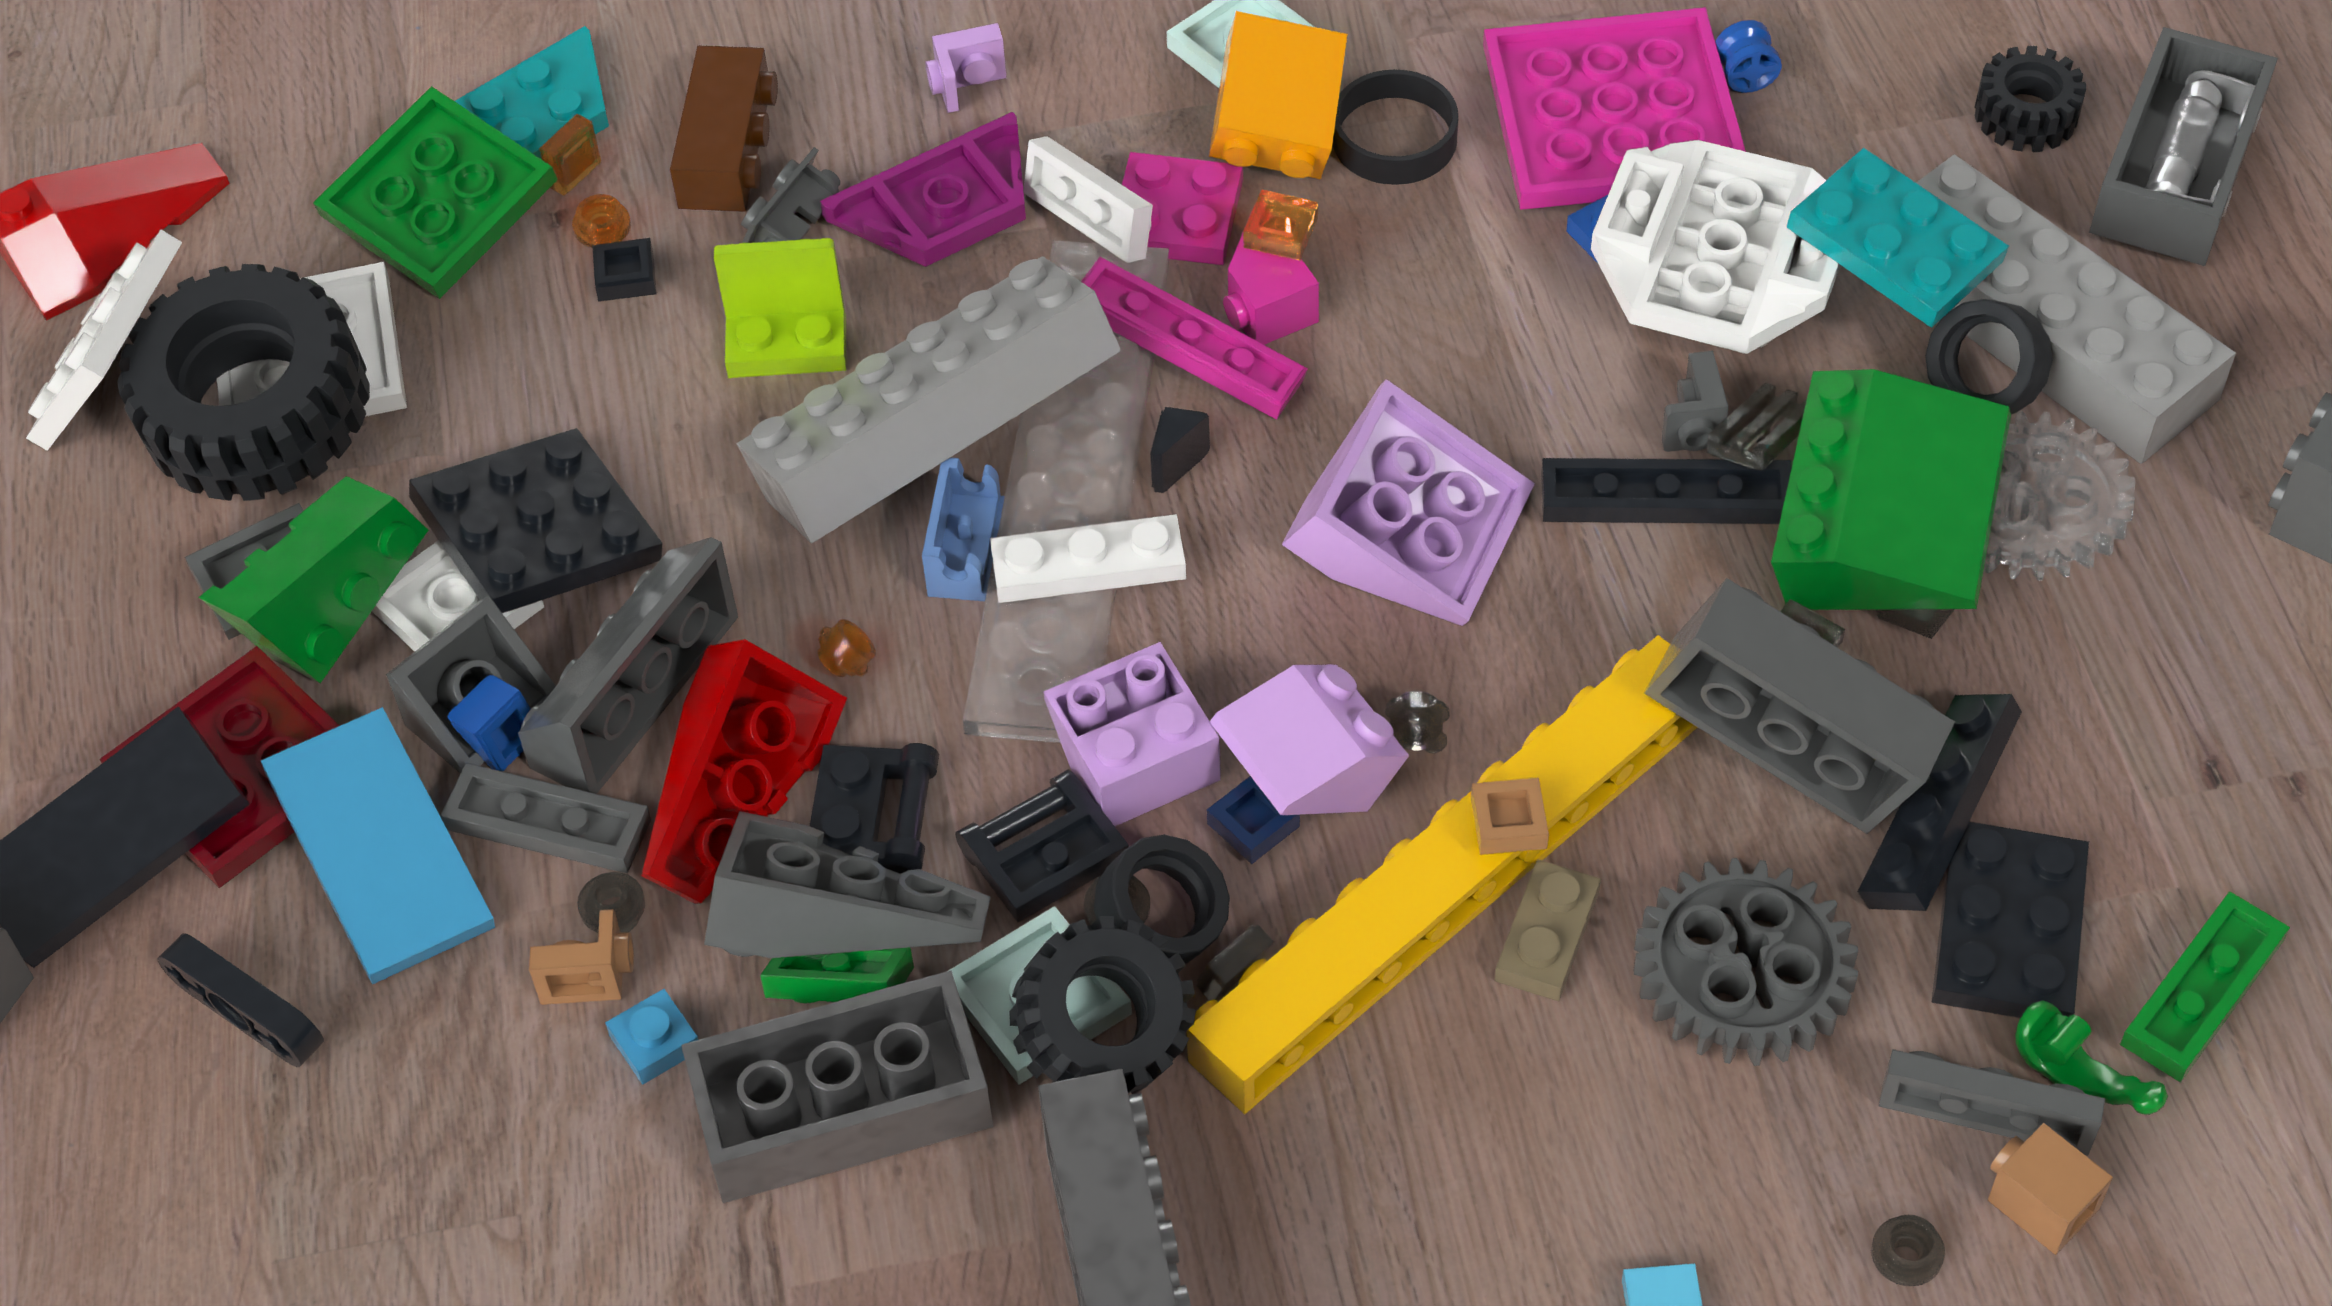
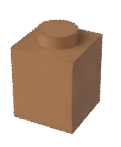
M2043 1123L2025 1142L2018 1136H2015L1998 1153L1990 1167L1997 1175L1988 1201L2053 1254L2057 1255L2100 1210L2113 1177Z

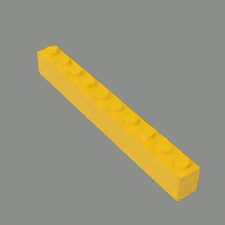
M1657 635L1641 650L1638 651L1634 648L1626 652L1614 666L1611 675L1595 688L1591 685L1583 688L1573 698L1563 715L1551 725L1542 723L1537 726L1526 738L1520 751L1505 763L1503 761L1493 763L1481 775L1477 783L1539 778L1549 833L1547 849L1480 855L1471 803V791L1460 801L1456 799L1449 800L1436 812L1430 826L1413 840L1405 838L1399 841L1389 851L1383 865L1365 880L1363 878H1356L1341 891L1333 907L1317 920L1309 918L1303 921L1293 931L1285 947L1269 960L1262 958L1254 962L1243 973L1238 986L1219 1002L1217 1000H1210L1196 1011L1194 1025L1187 1030V1037L1189 1038L1187 1042L1188 1062L1245 1115L1531 871L1537 859L1544 860L1698 727L1644 694L1670 644Z

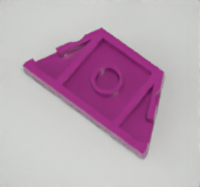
M1010 112L821 200L824 219L828 223L925 267L1026 220L1017 116Z

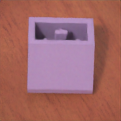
M1161 642L1043 691L1046 705L1071 771L1114 826L1220 781L1219 736Z

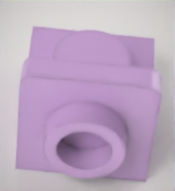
M998 23L932 36L935 60L925 62L928 82L932 95L942 93L948 113L959 111L957 88L1006 78L1003 38Z

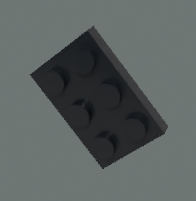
M1975 822L1968 823L1946 869L1931 1003L2021 1018L2027 1007L2032 1003L2044 1000L2055 1005L2063 1016L2069 1017L2074 1015L2089 841Z

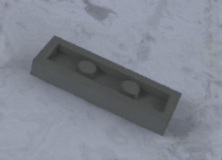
M468 763L465 764L441 814V819L448 831L627 874L651 822L648 806Z
M1894 1049L1890 1056L1879 1100V1107L2010 1138L2018 1136L2023 1141H2026L2045 1123L2087 1156L2101 1126L2105 1098L2085 1094L2079 1088L2071 1085L2040 1084L2015 1078L2009 1072L1998 1068L1985 1067L1976 1069L1946 1062L1939 1056L1929 1052L1913 1051L1907 1053Z

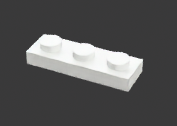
M1048 136L1029 140L1024 194L1126 263L1146 259L1153 205Z
M1177 514L990 538L998 603L1186 579V563Z

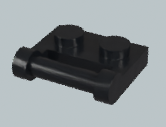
M910 743L902 749L823 745L809 827L824 832L822 844L850 855L859 846L879 853L878 863L884 868L899 874L908 870H921L925 846L920 842L929 779L933 778L937 773L938 751L932 746L922 743ZM887 779H902L903 784L894 838L889 839L887 842H877Z
M1069 769L1051 778L1050 787L988 822L980 826L973 822L955 832L958 845L970 864L978 868L1017 922L1022 921L1101 876L1106 868L1129 847L1126 840ZM1064 809L1068 812L998 852L995 849L996 846Z

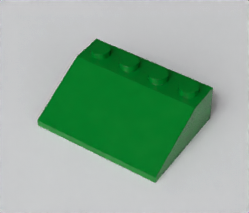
M1875 369L1813 371L1771 560L1787 610L1977 609L2011 418L2009 406Z

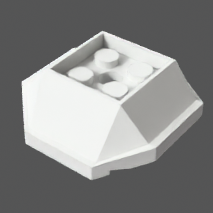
M1701 140L1672 143L1650 151L1648 147L1627 150L1592 233L1591 251L1630 324L1745 354L1758 347L1765 346L1774 338L1825 310L1840 268L1839 263L1786 227L1790 212L1826 181L1813 168Z

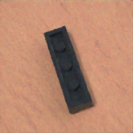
M1542 458L1543 522L1779 524L1792 469L1791 460Z
M2012 694L1954 696L1945 716L1955 721L1932 771L1927 781L1899 806L1857 891L1868 909L1927 911L2022 713Z

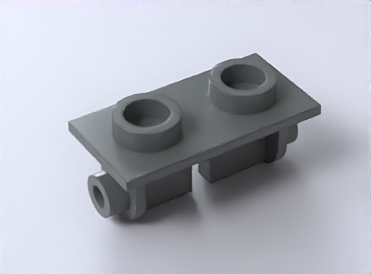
M814 147L800 164L791 159L780 172L772 186L777 190L769 201L762 197L755 201L741 222V225L747 229L742 243L803 239L811 226L796 216V212H799L814 224L822 215L820 201L838 193V187L840 186V179L834 172L827 169L820 171L812 165L819 151Z

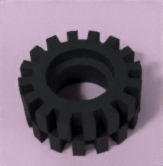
M2027 46L2025 54H2020L2018 47L2008 48L2006 57L2000 52L1992 57L1991 64L1986 63L1983 68L1974 108L1976 110L1974 116L1976 122H1982L1981 131L1986 136L1996 132L1994 142L2001 146L2007 140L2014 141L2012 150L2021 152L2024 144H2031L2032 152H2042L2045 142H2047L2051 149L2060 146L2062 138L2068 141L2073 135L2074 128L2077 127L2086 92V82H2082L2083 73L2080 68L2071 70L2073 61L2066 56L2059 62L2056 61L2057 51L2048 48L2045 56L2038 55L2037 46ZM2013 95H2032L2041 98L2046 102L2029 103L2022 101L2014 97Z

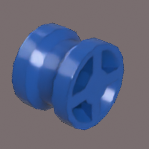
M1743 20L1732 24L1717 37L1715 43L1720 61L1725 67L1724 72L1728 85L1733 90L1741 93L1755 92L1770 85L1779 76L1782 69L1781 59L1778 52L1771 46V36L1767 27L1762 22Z

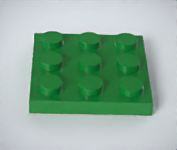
M431 86L313 204L321 217L440 299L531 208L558 178L551 165Z

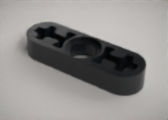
M182 933L157 958L164 972L180 988L290 1065L300 1067L324 1042L321 1032L301 1011L194 937Z

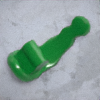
M2044 1000L2034 1002L2027 1007L2016 1027L2015 1043L2021 1057L2030 1068L2042 1074L2054 1084H2067L2077 1087L2085 1094L2105 1098V1103L2129 1104L2140 1114L2150 1115L2164 1107L2168 1098L2164 1084L2156 1081L2142 1082L2135 1076L2121 1075L2108 1065L2092 1059L2084 1051L2081 1045L2092 1033L2091 1027L2084 1019L2077 1015L2063 1016L2055 1005Z

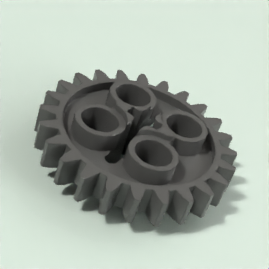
M1732 858L1728 874L1720 875L1710 862H1705L1700 882L1683 871L1679 873L1677 892L1662 886L1658 892L1656 907L1646 906L1642 922L1643 928L1637 929L1634 950L1639 953H1636L1633 971L1634 975L1643 977L1639 993L1640 998L1647 1000L1657 999L1652 1017L1655 1022L1664 1021L1672 1017L1676 1019L1672 1038L1675 1041L1686 1037L1691 1032L1698 1035L1697 1054L1701 1056L1709 1050L1713 1043L1722 1045L1724 1063L1728 1064L1734 1059L1737 1049H1747L1749 1058L1754 1066H1760L1763 1050L1766 1048H1772L1782 1062L1788 1061L1792 1041L1810 1052L1814 1048L1817 1036L1816 1031L1831 1036L1835 1029L1837 1015H1846L1852 996L1850 993L1854 992L1859 972L1853 969L1858 955V946L1847 944L1851 930L1850 922H1832L1838 903L1835 900H1829L1815 904L1814 898L1818 884L1814 881L1804 885L1799 890L1792 887L1793 869L1787 868L1777 879L1768 877V868L1764 860L1758 862L1753 874H1744L1739 860ZM1724 913H1727L1731 916L1736 927V930L1734 926H1731L1730 921ZM1753 921H1768L1774 924L1776 927L1767 928L1759 926ZM1701 937L1708 939L1713 944L1701 945L1694 943L1689 938ZM1736 944H1737L1738 949H1739V953H1736V954H1735V949H1736ZM1753 967H1756L1755 975L1752 973ZM1778 977H1795L1798 980H1800L1802 984L1785 983ZM1755 991H1756V993H1757V996H1758V993H1759V996H1760L1762 1002H1763V1003L1765 1004V1006L1767 1007V1009H1764V1008L1761 1007V1005L1759 1004V1001H1758V999H1757V997H1756V995H1755ZM1725 993L1734 996L1739 1001L1725 1002L1713 995Z

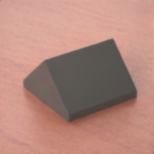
M490 596L483 597L386 674L405 726L460 774L466 763L480 766L485 761L455 730L447 716L485 677L494 675L519 689L531 709L538 704H542L556 687Z

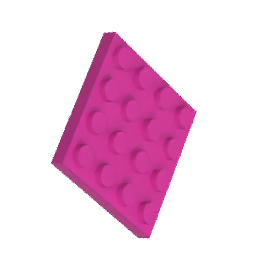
M1706 7L1484 29L1483 48L1520 210L1593 203L1608 195L1625 153L1630 149L1648 147L1650 151L1672 143L1701 140L1746 152Z

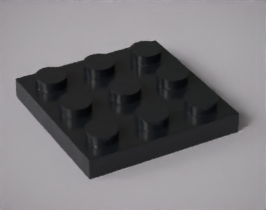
M577 428L409 480L410 500L480 600L485 596H490L502 613L658 562L662 558L661 540Z

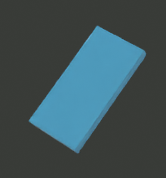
M383 707L261 760L263 770L372 985L495 928L494 918Z

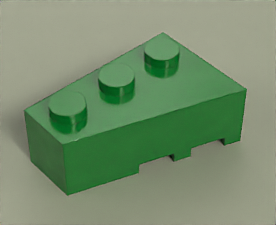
M347 476L289 522L288 525L291 532L267 552L258 548L244 559L247 568L226 586L220 589L213 585L198 597L271 659L320 684L429 531L396 498Z

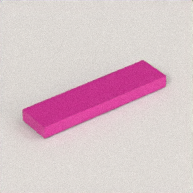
M1102 257L1097 259L1081 281L1095 291L1112 331L1276 420L1304 380L1308 368Z

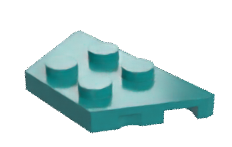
M586 26L455 100L456 103L546 163L609 127L590 30Z

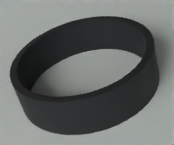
M1393 69L1366 74L1351 82L1339 94L1333 136L1334 151L1347 169L1372 182L1400 185L1427 179L1443 169L1454 155L1458 133L1457 104L1451 93L1442 84L1421 73ZM1385 98H1403L1420 102L1435 110L1445 120L1449 130L1437 144L1425 151L1406 156H1386L1372 153L1359 147L1347 137L1341 126L1350 113L1366 103Z

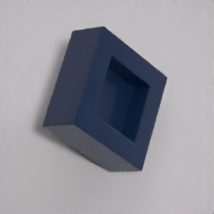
M1249 776L1207 809V824L1252 865L1300 827V815H1280L1253 778Z

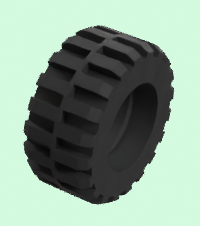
M242 264L241 270L230 271L227 266L209 270L210 276L197 281L192 276L178 283L177 287L179 290L171 296L166 297L162 294L149 307L151 315L147 319L140 317L131 330L129 337L133 344H125L118 365L122 371L117 381L119 395L125 404L124 409L156 466L167 477L175 478L179 486L192 493H201L205 490L209 498L228 501L232 500L233 494H240L244 501L265 499V492L278 489L282 495L298 489L295 484L296 482L307 476H310L312 480L316 479L327 471L328 466L326 462L332 456L339 459L352 443L349 433H358L366 416L363 406L366 405L370 398V383L365 374L367 368L343 312L334 298L326 295L323 287L311 279L304 277L299 279L297 272L274 266L272 272H267L264 265ZM272 359L290 362L282 377L267 391L255 398L238 404L224 406L201 404V400L210 386L227 371L245 363L258 360Z

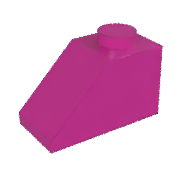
M1262 205L1252 209L1228 267V295L1223 298V305L1231 325L1236 330L1242 328L1247 336L1265 345L1319 322V282Z

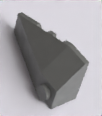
M739 811L715 874L704 945L723 948L728 953L741 957L757 955L767 958L981 942L991 897L920 869L908 870L902 874L886 869L878 863L879 853L861 846L856 848L852 855L822 844L824 832L807 825Z

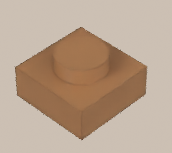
M1539 778L1472 783L1471 803L1480 855L1547 849L1549 833Z

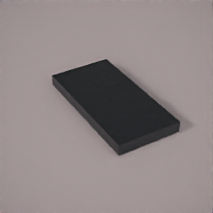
M179 707L175 708L0 840V925L8 932L23 960L33 968L250 804L183 710Z

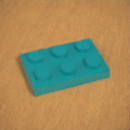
M1865 148L1861 149L1790 212L1786 226L1789 230L1931 328L2004 261L2009 245Z

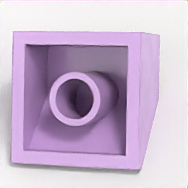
M1293 665L1216 712L1210 721L1211 725L1280 815L1368 812L1409 757L1408 753L1393 736L1394 731L1390 723L1372 710L1356 690L1357 684L1353 677L1337 665Z

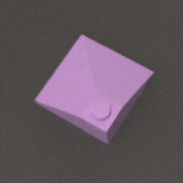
M1386 379L1379 386L1308 494L1282 545L1332 580L1463 626L1469 621L1535 483Z

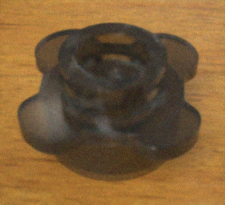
M1410 691L1391 699L1386 704L1385 714L1390 719V725L1394 731L1393 736L1403 748L1437 753L1447 746V735L1443 732V723L1449 719L1450 709L1444 702L1427 692Z

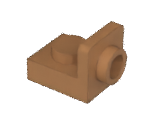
M614 909L600 910L598 942L583 943L577 940H563L553 945L530 947L529 972L541 1005L621 1000L622 974L632 973L634 968L632 935L630 932L621 933Z

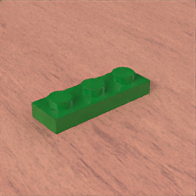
M2229 891L2125 1030L2120 1045L2181 1083L2284 942L2290 927Z

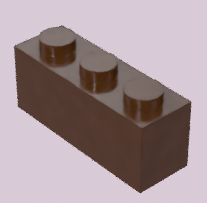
M697 45L670 166L678 209L746 212L750 189L759 188L761 160L758 149L768 145L770 126L766 110L767 105L775 106L778 94L777 74L775 71H768L764 48Z

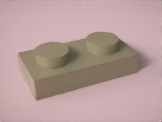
M1537 859L1497 963L1495 982L1559 1002L1598 898L1601 878Z

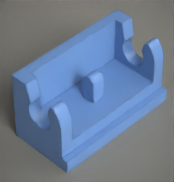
M949 458L940 464L922 553L927 596L989 602L994 578L990 538L1002 536L1008 504L1007 496H1001L999 476L991 465H985L982 482H971L963 477L964 468L959 458Z

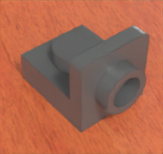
M1713 350L1689 353L1686 379H1679L1677 382L1678 403L1669 404L1664 410L1662 444L1666 452L1679 450L1698 451L1707 447L1724 445L1728 403Z

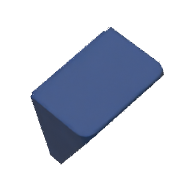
M489 675L456 705L447 717L455 730L491 769L503 772L524 751L518 732L531 708L519 689L494 675Z

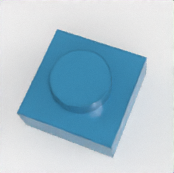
M665 989L660 990L605 1022L610 1038L642 1085L685 1060L681 1047L682 1044L699 1040Z

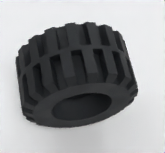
M1099 916L1092 925H1087L1085 919L1072 923L1063 933L1056 932L1045 942L1023 969V975L1016 982L1012 997L1016 998V1004L1009 1011L1010 1026H1018L1019 1030L1018 1036L1013 1040L1018 1055L1026 1051L1028 1052L1033 1061L1027 1066V1069L1036 1079L1044 1073L1053 1080V1083L1123 1069L1128 1094H1136L1151 1084L1173 1064L1172 1061L1183 1052L1189 1040L1185 1036V1032L1194 1025L1196 1009L1187 1008V1001L1195 995L1192 980L1181 981L1178 973L1186 966L1179 953L1168 959L1160 950L1168 942L1165 938L1155 932L1148 940L1139 935L1143 925L1139 922L1128 919L1122 927L1114 926V916ZM1083 976H1100L1117 983L1126 991L1133 1002L1137 1017L1135 1035L1130 1042L1120 1046L1101 1045L1089 1040L1077 1030L1070 1019L1066 1005L1067 988L1074 979Z

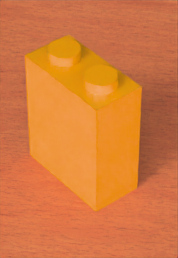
M1236 11L1226 42L1209 157L1222 159L1229 164L1239 167L1252 165L1277 170L1293 178L1311 177L1321 179L1332 150L1348 34Z

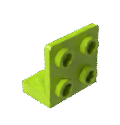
M821 238L717 245L714 247V262L726 316L725 366L728 378L846 371V313L833 239Z

